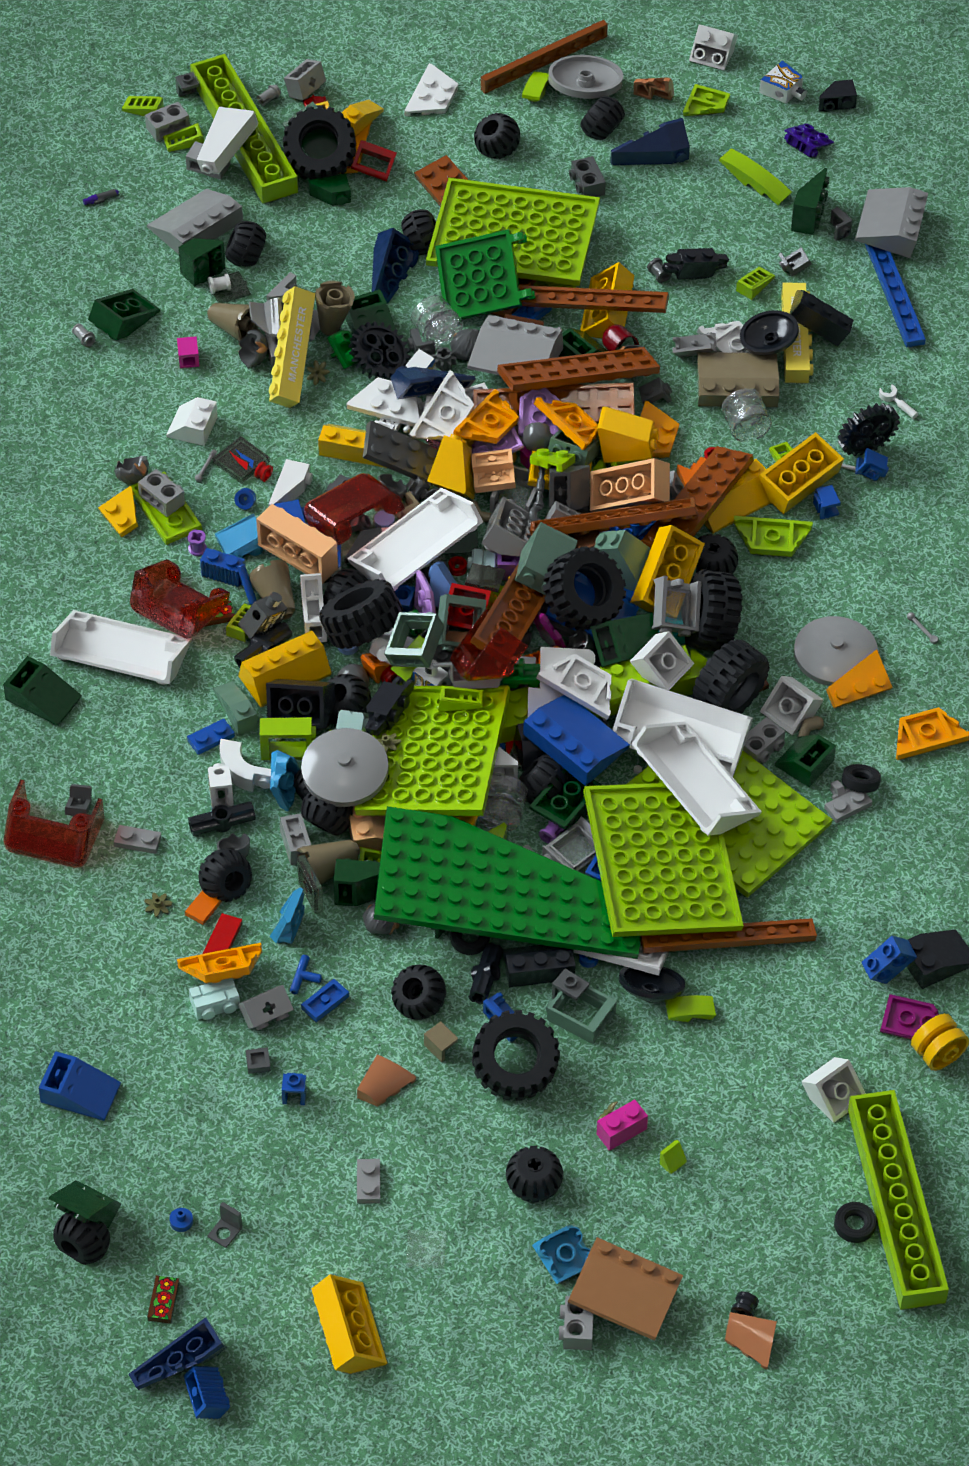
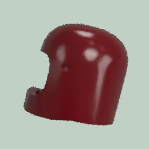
M619 324L608 327L602 336V343L608 351L616 350L628 337H632L634 345H639L637 338Z

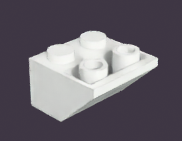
M699 24L689 61L725 70L734 52L738 35Z

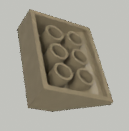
M697 352L698 406L778 407L779 373L777 354L765 356L753 353Z

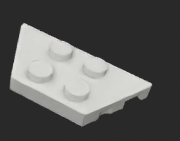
M429 63L404 111V116H411V113L421 112L422 115L446 113L458 90V83Z
M740 321L728 324H715V327L712 328L700 326L697 330L698 334L716 333L717 352L750 353L742 346L740 341V331L743 326Z
M450 370L410 432V437L442 440L444 435L450 437L454 429L474 410L475 405L467 395L453 371Z
M379 377L346 404L349 410L412 427L419 420L417 397L397 400L392 382Z
M575 653L564 661L553 664L548 670H542L538 673L536 677L538 680L606 720L611 714V710H609L611 675Z

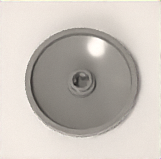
M572 55L558 59L551 64L548 72V81L554 89L565 95L594 99L616 93L622 87L623 72L618 65L607 59L591 55Z
M828 616L813 620L800 630L795 639L794 658L800 670L807 677L820 684L830 686L876 649L878 650V646L872 633L859 622L845 617Z
M341 728L328 731L312 741L303 755L301 770L306 788L318 800L321 799L326 804L330 803L337 807H350L365 803L380 792L387 780L389 765L386 751L375 737L361 730Z

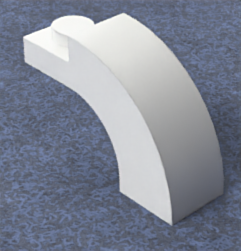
M321 573L300 575L305 633L313 631L320 642H327V634L319 620L320 610L324 606Z
M226 739L220 740L221 764L229 766L231 782L251 792H253L255 785L263 789L270 788L271 769L253 766L244 761L242 758V742Z

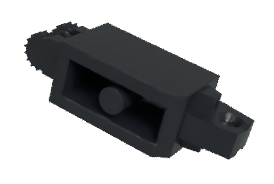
M713 248L678 249L677 253H670L666 256L667 262L663 264L662 270L666 273H675L678 280L706 279L714 276L716 270L726 268L729 258L727 254L715 253Z
M396 677L392 683L385 681L382 683L366 706L369 720L365 729L368 734L378 736L384 729L391 730L394 724L399 721L401 714L409 706V696L415 685L413 680H407L403 686V679L401 677Z

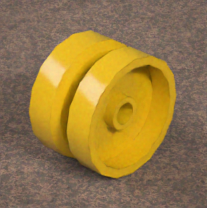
M945 1013L928 1020L916 1031L911 1039L913 1049L919 1056H923L924 1062L934 1071L940 1070L956 1061L969 1045L968 1036L961 1028H957L956 1022L949 1014Z

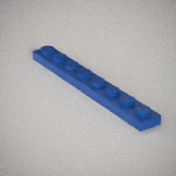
M865 244L906 348L925 345V336L891 252Z

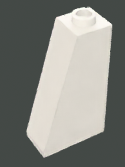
M225 107L218 108L197 158L201 172L219 174L258 126L259 123L254 111Z

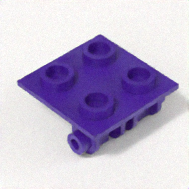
M807 123L784 130L787 132L784 137L786 143L796 149L799 148L800 152H803L810 158H815L818 155L817 148L834 143V141L829 139L828 135L819 133L812 125Z

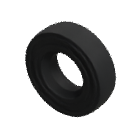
M852 764L843 770L842 783L850 790L869 793L876 791L880 786L881 775L879 771L871 766Z
M450 932L452 946L456 951L465 955H476L483 952L486 943L490 942V937L480 935L476 941L466 942L462 939L463 933Z
M846 1203L836 1212L834 1219L835 1230L842 1239L848 1242H864L873 1235L876 1229V1216L873 1210L863 1203ZM854 1215L859 1216L863 1219L864 1226L860 1229H852L846 1223L847 1218Z

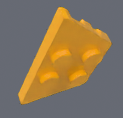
M494 389L454 429L453 434L464 439L497 444L518 423L519 416L510 408L506 400H501L499 391Z
M540 397L536 398L534 405L582 450H585L597 437L598 424L577 404L553 400L550 404L545 403Z
M645 401L640 417L653 420L654 428H658L659 439L656 440V451H653L652 457H670L680 424L649 401Z
M939 707L901 717L899 719L896 759L900 760L969 741V731L961 728L957 720L949 717Z
M261 943L180 958L177 959L179 969L205 983H218L229 978L238 979L251 973L262 953Z

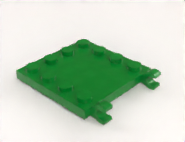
M507 229L435 246L446 322L521 307V300L536 299L535 291H532L531 288L521 291L519 288L513 244L527 243L526 234L523 232L512 234L511 230Z

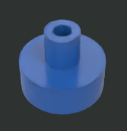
M249 488L240 489L235 494V504L240 509L246 510L251 508L256 502L254 491Z
M177 1208L171 1212L169 1219L173 1230L185 1232L192 1227L193 1215L188 1209Z

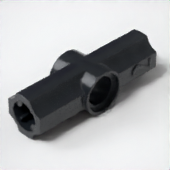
M279 622L265 634H256L251 639L250 645L234 656V661L238 667H241L243 661L281 645L290 639L293 635L289 625L285 622Z
M250 801L230 807L223 804L217 805L211 812L188 817L190 831L193 836L215 830L220 833L227 832L234 825L256 820L254 807Z
M493 942L486 943L479 965H475L471 969L473 983L468 997L472 1002L479 1005L483 1004L485 999H488L493 982L498 981L501 976L498 965L503 949L500 945Z

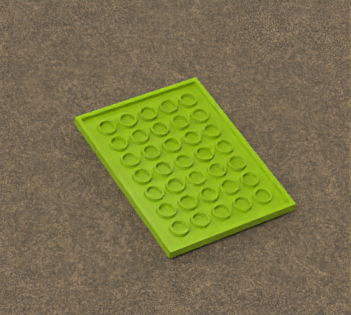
M448 178L426 257V266L438 267L435 250L437 245L509 229L512 234L523 232L527 236V243L513 244L518 278L580 286L599 209L600 197Z
M414 686L409 696V706L403 711L399 721L394 724L391 730L384 729L378 736L373 735L376 739H381L383 733L389 736L396 733L395 739H400L401 743L395 745L396 751L388 748L386 753L389 765L387 780L377 795L365 803L355 806L356 816H385L387 806L448 816H484L510 697V687L475 688L476 690H484L481 709L438 711L441 686Z
M742 751L733 778L762 813L724 832L723 835L735 889L748 898L832 824L833 819L746 752ZM647 766L627 784L663 783V781L650 766Z
M664 783L584 787V797L612 937L742 931L744 925L723 833L707 836V834L702 832L697 822Z

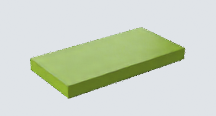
M138 483L131 485L134 491V499L166 545L188 536L192 530H203L201 523L186 501L183 506L166 517L139 496Z

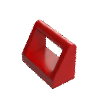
M361 140L351 169L387 182L397 152ZM364 153L389 162L386 173L358 164L360 154Z

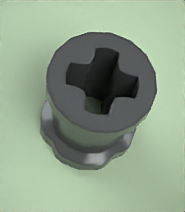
M654 258L647 265L648 271L656 276L658 283L668 281L672 273H666L662 270L663 262L661 258Z

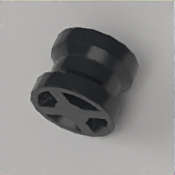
M738 1292L735 1298L736 1303L732 1305L731 1312L754 1317V1309L759 1304L758 1298L749 1292Z

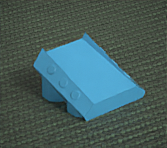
M254 513L215 533L223 553L244 558L247 554L257 556L263 552V548L258 546L257 522Z
M276 750L271 753L270 790L279 807L289 811L295 799L294 776L300 767L294 757Z
M301 887L292 892L279 911L281 917L270 935L276 944L281 942L292 944L305 910V905H303L304 892Z
M573 1225L566 1226L532 1245L556 1284L580 1273L590 1252V1249L582 1241L583 1235L580 1229L573 1227Z

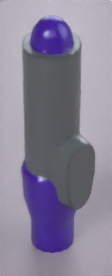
M112 189L91 195L83 199V204L96 205L103 203L106 199L117 196L119 191Z

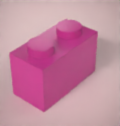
M634 1099L597 1121L596 1134L610 1151L647 1130L648 1115Z

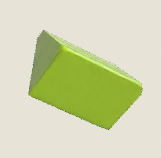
M675 1140L660 1152L659 1164L670 1174L687 1162L678 1140Z

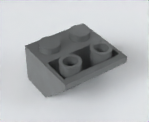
M571 465L563 472H557L556 466H550L549 509H551L555 501L573 510L590 506V465Z

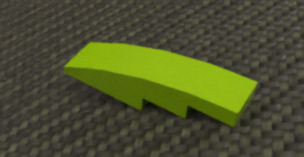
M732 148L719 159L744 186L751 185L761 196L766 194L777 205L781 204L792 193L789 188L769 171Z

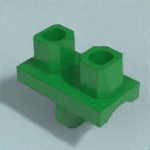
M344 329L327 337L334 350V353L330 354L332 358L337 356L343 369H346L357 362H352L355 356L349 354L352 349L348 345L351 343L350 338L352 335L348 330L344 331Z
M524 658L519 659V664H504L503 684H507L510 688H518L520 684H528V687L539 688L540 680L536 677L540 672V664H525Z

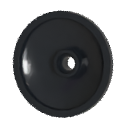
M779 310L759 313L751 317L742 326L740 331L741 344L747 351L756 355L766 356L780 353L791 346L796 340L799 333L797 320L791 314Z
M664 966L659 976L630 967L622 968L619 973L618 980L621 986L628 993L647 1002L672 1000L680 996L685 990V980L674 970Z

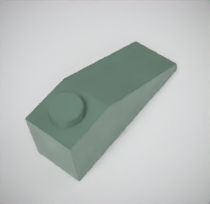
M233 681L213 688L238 736L258 729L257 713L249 699Z

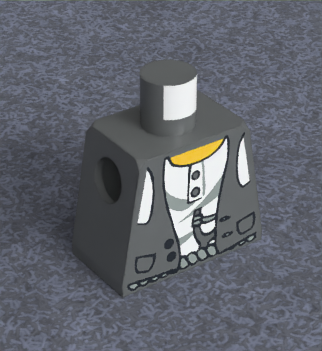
M272 592L270 596L255 601L240 620L238 625L250 639L258 633L265 634L279 622H282L287 612V607L282 602V596L277 592Z

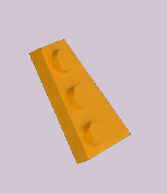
M876 649L830 685L826 691L835 709L891 690L893 687Z

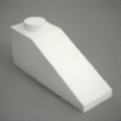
M286 459L269 506L295 500L305 491L306 486L311 484L313 474L310 473V464Z

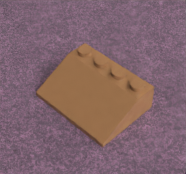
M597 1237L572 1290L568 1303L655 1341L683 1275Z

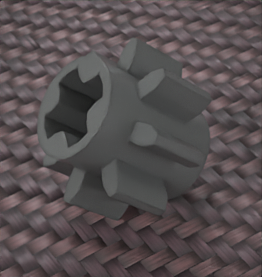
M447 347L436 349L437 353L432 354V357L435 359L436 368L441 371L452 370V365H456L455 351H451Z
M418 476L417 479L411 478L406 486L417 501H421V499L426 498L431 483L425 478Z

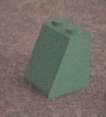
M540 522L521 551L515 581L546 595V593H543V585L546 584L543 579L545 574L548 573L547 568L557 557L574 550L577 540Z
M626 530L600 532L594 547L598 548L599 552H606L609 554L608 558H613L617 562V568H621L623 573L621 574L622 579H625L626 586L624 588L635 591L651 548Z

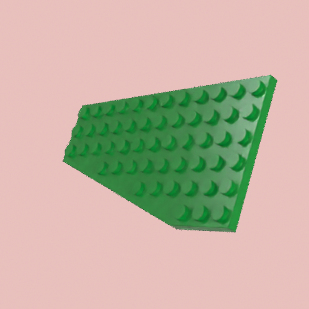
M387 806L373 919L638 959L640 936L612 937L601 881L453 816Z

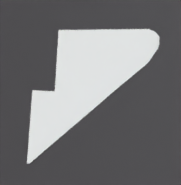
M541 647L540 671L548 670L553 664L564 661L574 653L594 665L595 654L590 649ZM540 681V688L528 687V717L539 707L564 694Z

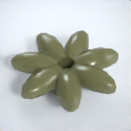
M315 360L314 368L307 367V370L311 372L307 376V380L313 379V384L317 385L319 379L324 383L326 382L324 375L329 374L330 371L324 369L326 366L325 361L319 365L318 361Z
M383 733L382 738L377 739L384 747L386 753L388 748L396 751L395 745L401 743L400 739H395L396 733L391 736Z
M152 893V899L144 900L149 905L145 912L154 910L155 917H158L160 910L168 914L169 911L166 907L171 906L173 902L165 901L166 893L160 897L156 893Z
M615 1101L609 1104L608 1108L603 1111V1114L598 1117V1120L612 1113L618 1102Z

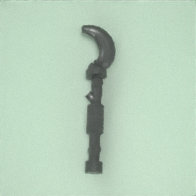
M542 466L538 467L540 472L538 473L539 478L537 479L536 502H534V506L529 512L531 521H537V512L544 508V503L542 502L544 495L542 493H544L545 487L544 475L546 474V468Z

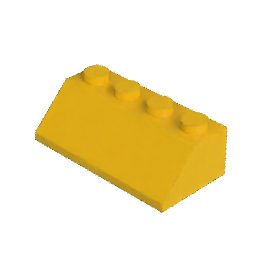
M618 262L591 277L589 288L632 290L635 275ZM584 309L580 330L587 333L590 337L602 338L604 331L612 325L619 324L625 327L628 311Z
M334 424L323 425L318 439L319 455L384 467L363 458L365 430Z
M815 432L763 471L759 478L769 501L782 514H785L840 471L844 458Z
M754 459L753 463L704 523L712 533L734 523V516H748L771 504L759 478V475L766 468L757 459Z
M673 525L659 527L631 603L647 612L654 613V579L668 576L667 580L669 581L684 579V583L690 584L705 543ZM667 591L666 617L677 618L685 593Z
M309 631L243 661L238 677L258 705L263 707L267 705L266 683L276 679L320 681L332 673L323 644L313 631Z
M330 1274L311 1288L335 1370L352 1374L386 1365L387 1360L363 1282Z

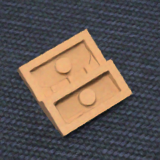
M512 448L471 454L475 493L516 488Z

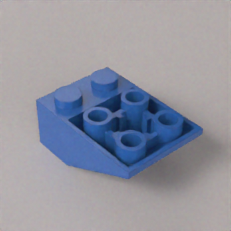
M55 1051L38 1088L40 1102L105 1121L121 1082L77 1057Z

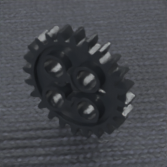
M376 321L372 324L367 322L365 325H361L350 338L351 343L348 347L352 349L349 354L355 356L352 362H358L356 368L362 367V374L369 373V379L375 376V379L379 377L391 381L390 377L395 373L396 369L405 366L411 356L408 355L410 349L405 348L408 342H402L401 340L403 335H396L397 329L391 331V325L385 328L383 322L379 326Z
M875 403L872 408L868 405L866 410L861 408L860 413L854 412V417L847 418L848 423L842 424L844 429L839 430L840 435L837 436L839 439L838 443L845 453L847 452L848 455L853 454L854 457L858 453L863 455L867 448L877 451L878 446L884 447V442H890L889 437L896 435L894 431L899 429L897 425L900 424V417L890 404L885 405L882 403L879 406Z

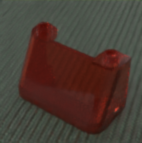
M361 473L310 500L304 507V515L309 526L315 527L327 537H332L337 542V545L346 542L352 535V528L349 523L352 519L372 508L374 511L383 509L388 514H396L405 508L397 494L372 475Z
M168 559L135 571L130 596L132 609L183 638L188 639L197 635L228 604L230 592L222 588L213 589L210 596L207 597L181 583L180 568Z

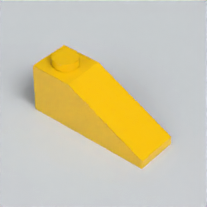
M365 100L349 105L341 113L344 114V118H348L351 127L354 129L355 136H357L384 109L371 100Z

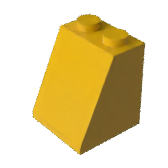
M602 407L597 431L604 463L652 459L653 451H656V440L659 439L658 428H654L653 420L609 407Z
M451 434L450 437L444 435L427 481L437 488L442 487L452 493L473 500L475 490L472 449L462 437Z

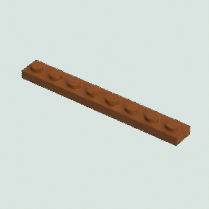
M604 20L594 23L481 76L482 92L486 94L606 38L608 24Z
M519 285L520 291L528 288L535 291L536 299L521 300L522 306L666 313L669 301L668 292Z
M809 918L743 923L742 931L640 936L643 953L809 942L816 941L817 934L813 919Z

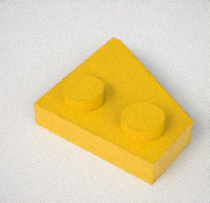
M131 486L98 507L101 514L120 537L127 535L138 527L136 505L133 496L134 491Z

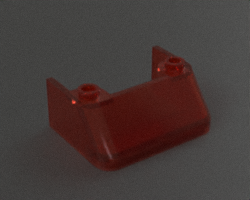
M488 608L484 610L450 658L460 676L467 681L509 677L514 670L515 663L528 647V645L501 626L483 650L478 649L470 641L489 612Z
M20 779L8 807L3 838L5 849L12 853L78 868L83 866L87 862L105 819L103 800L98 798L91 815L84 813L74 815L69 825L30 816L31 808L30 803L27 801L25 781Z

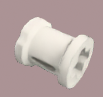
M228 273L222 277H208L211 294L226 289L231 291Z

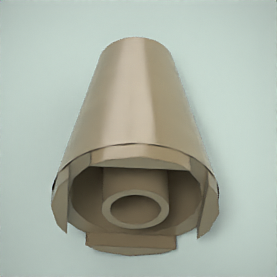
M339 281L323 282L315 292L320 330L329 336L339 332L355 299L352 288L348 285L347 287L341 285L342 282Z
M214 303L207 311L209 321L239 342L246 336L248 331H260L258 326L251 320L250 309L247 304Z
M284 560L270 561L271 565L264 567V564H261L252 570L249 578L252 586L261 598L270 596L272 592H277L282 596V602L287 607V612L283 620L292 617L295 612L289 567Z
M351 840L308 845L297 849L298 852H301L300 855H297L302 873L304 877L308 876L311 879V868L312 874L314 873L316 879V887L321 886L334 877L336 859L358 860V855L360 854L357 843H353ZM313 879V886H312V883H309V886H310L312 889L315 888V886H314V879Z

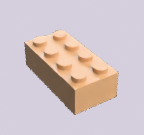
M653 458L590 471L591 512L670 501V463Z
M271 504L256 519L258 546L305 574L321 573L322 584L338 570L337 542L332 537H327L315 527L307 525L300 518L290 515L283 508H279L274 504Z

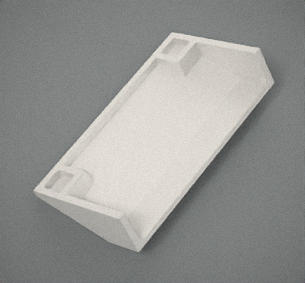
M441 488L347 559L368 580L383 579L391 583L395 591L398 589V586L416 574L417 570H421L468 533L475 531L483 523V520L473 502Z
M73 610L52 632L50 656L57 657L59 660H71L153 680L158 684L165 685L170 684L176 677L192 638Z
M632 678L627 681L613 731L630 744L629 748L636 750L632 742L644 725L686 721L730 775L734 776L753 717Z
M686 721L644 725L632 742L633 747L637 750V754L648 763L707 836L722 834L762 813Z

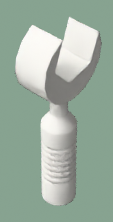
M891 384V393H884L880 388L879 397L881 400L886 402L894 400L897 406L912 419L918 416V413L907 403L896 398L897 388Z

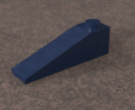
M683 118L664 122L659 125V129L651 133L649 131L643 133L644 136L638 140H629L612 149L611 165L674 164L689 160L690 145Z
M395 228L378 233L373 251L372 292L380 290L387 303L390 302L399 289L400 281L407 278V271L410 267L413 268L416 265L419 257V250H411L409 246L414 245L413 242L410 243L409 238Z
M402 366L397 368L390 378L398 400L436 393L448 372ZM454 373L463 388H469L476 380L475 376Z
M205 1317L130 1372L129 1376L135 1387L140 1390L187 1371L192 1366H199L209 1362L228 1347L220 1334Z

